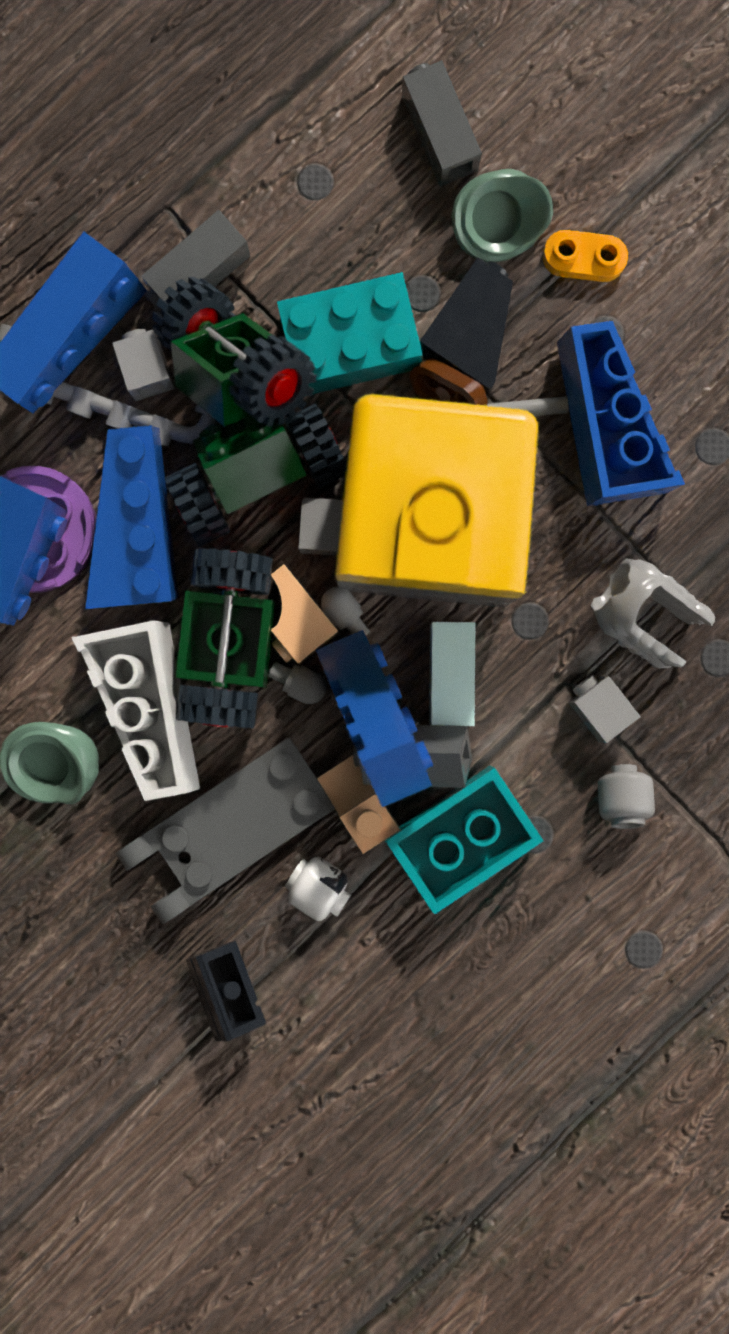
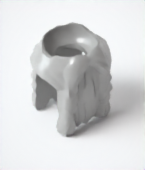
M626 558L618 569L609 575V586L601 596L594 598L591 603L604 634L617 639L619 645L628 648L630 653L637 654L641 658L646 659L652 667L667 669L672 666L683 667L686 663L684 659L637 626L636 619L643 602L650 596L689 625L705 623L708 626H712L715 622V615L708 606L696 600L695 596L690 594L686 588L674 580L673 577L663 574L655 565L642 560Z

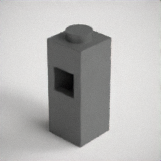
M441 60L432 65L423 63L415 66L407 75L403 76L402 99L441 187L477 172L482 152L443 61Z
M218 210L141 276L148 288L144 296L157 312H161L162 309L156 303L159 298L166 301L169 296L164 291L169 286L177 290L176 281L180 279L188 283V277H196L198 280L202 278L216 287L251 257L247 241L223 213Z
M416 725L418 731L412 733L415 743L424 742L434 765L426 769L432 784L430 787L465 788L472 762L468 727ZM354 745V764L361 769L363 784L371 785Z

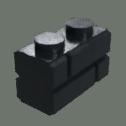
M236 941L221 944L185 959L215 1041L227 1042L267 1024L261 1007L255 1004L258 999Z

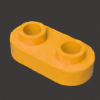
M561 230L549 237L544 247L542 258L546 269L555 276L609 282L616 279L624 270L628 261V250L625 244L615 236ZM563 245L569 246L573 254L564 256L560 253L559 247ZM610 251L614 256V260H604L600 252Z

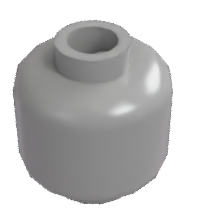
M621 764L612 766L611 773L598 780L599 813L604 820L611 822L612 828L633 829L644 827L645 820L653 817L655 813L653 780L649 775L637 772L636 765Z

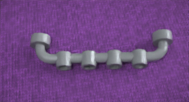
M1 324L0 342L12 326ZM64 382L57 387L51 399L46 403L51 405L53 398L56 397L68 402L67 411L91 419L93 411L108 416L106 425L116 429L130 428L132 425L136 427L155 426L160 429L161 445L166 447L170 446L171 440L191 444L193 443L192 440L199 437L201 431L218 422L196 404L194 412L202 415L200 421L191 427L183 426L166 418L144 412L130 405L108 399Z

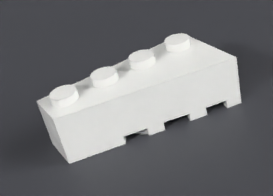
M154 620L72 637L77 651L82 653L89 670L87 673L93 687H97L107 709L105 713L111 727H115L121 740L123 754L144 801L184 794L200 789L188 722L176 720L179 685L181 683L180 678H176L177 662L170 624Z

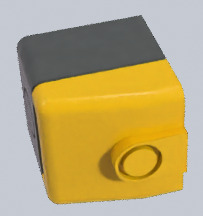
M373 394L361 397L354 406L335 574L338 588L357 593L495 607H507L524 595L538 436L536 418L530 412L522 409Z

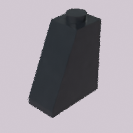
M477 258L419 342L423 357L437 359L478 381L483 386L488 398L496 380L513 281L508 278L509 275L506 270L492 261L486 263Z

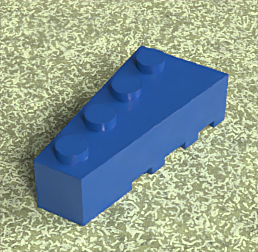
M83 231L0 342V390L31 413H34L51 399L57 387L147 292V289L123 260Z
M613 321L570 327L557 341V347L587 506L666 494L685 485L680 471H675L667 452L670 449L664 435H659L649 413L652 410L646 395H641L633 377L635 370Z
M155 426L108 429L85 609L167 602L178 598L160 429Z
M361 630L317 649V655L357 749L360 761L381 806L384 807L432 786L426 769L434 765L424 742L415 743L412 733L418 730L408 707L400 709L396 700L402 698L393 674L384 676L381 668L388 665L378 642L370 645L364 631Z

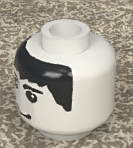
M314 857L309 862L302 859L285 885V888L290 891L288 894L289 903L316 921L324 920L330 912L338 916L351 894L344 891L348 884L347 875L321 857Z

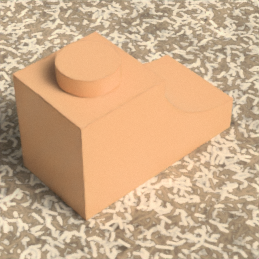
M283 564L271 574L278 586L282 602L280 620L271 629L277 639L271 644L286 663L294 658L301 665L317 649L322 648L337 636L339 632Z
M353 755L317 778L335 807L339 818L363 854L400 830L388 808L381 806L372 785L363 784L361 769L355 766Z

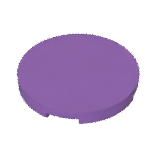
M42 466L13 468L6 471L7 473L1 477L45 496L67 510L65 516L68 521L66 530L58 542L53 541L46 556L49 558L48 568L40 581L35 580L29 593H41L58 589L74 580L85 569L92 557L97 519L95 510L82 488L66 475Z

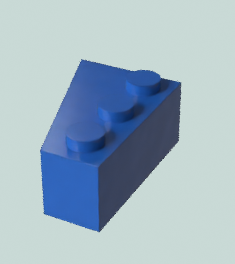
M0 476V623L14 626L16 620H21L29 609L31 597L28 594L35 580L40 581L48 568L49 558L46 556L53 541L58 542L66 530L68 521L65 516L67 510L47 497Z

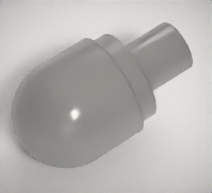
M336 586L328 589L323 594L321 608L334 627L337 626L340 631L346 627L351 635L361 630L364 631L365 635L370 632L359 618L363 614V611L360 609L361 605L349 590L339 589Z
M275 661L268 677L284 684L282 691L288 693V696L302 703L315 704L325 696L327 685L323 676L303 665L298 666L295 664L290 669Z

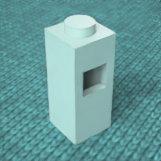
M432 622L430 624L429 725L475 726V622Z

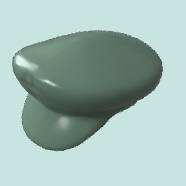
M500 169L479 175L469 181L455 199L451 223L456 240L461 249L475 259L480 258L487 263L489 261L497 263L514 258L530 249L550 225L553 216L552 198L548 189L541 181L519 170Z
M32 722L21 725L13 730L2 743L0 751V770L2 776L13 791L31 801L75 804L91 789L99 773V754L94 742L87 734L71 726L51 722Z

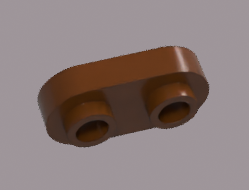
M425 358L410 372L411 385L417 395L423 400L488 405L485 390L478 381L437 359Z

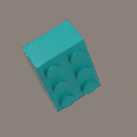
M403 272L277 301L285 339L310 357L309 360L315 365L316 369L311 372L316 375V382L309 384L314 389L312 394L409 372L422 362L423 354Z
M490 765L467 780L465 788H455L401 824L398 832L385 839V842L434 915L544 841L497 770Z

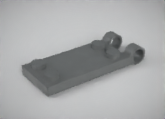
M289 737L115 854L126 871H128L156 851H160L181 883L180 887L151 906V909L163 925L333 811L335 807ZM182 852L190 854L191 861L184 864L180 861L179 856Z

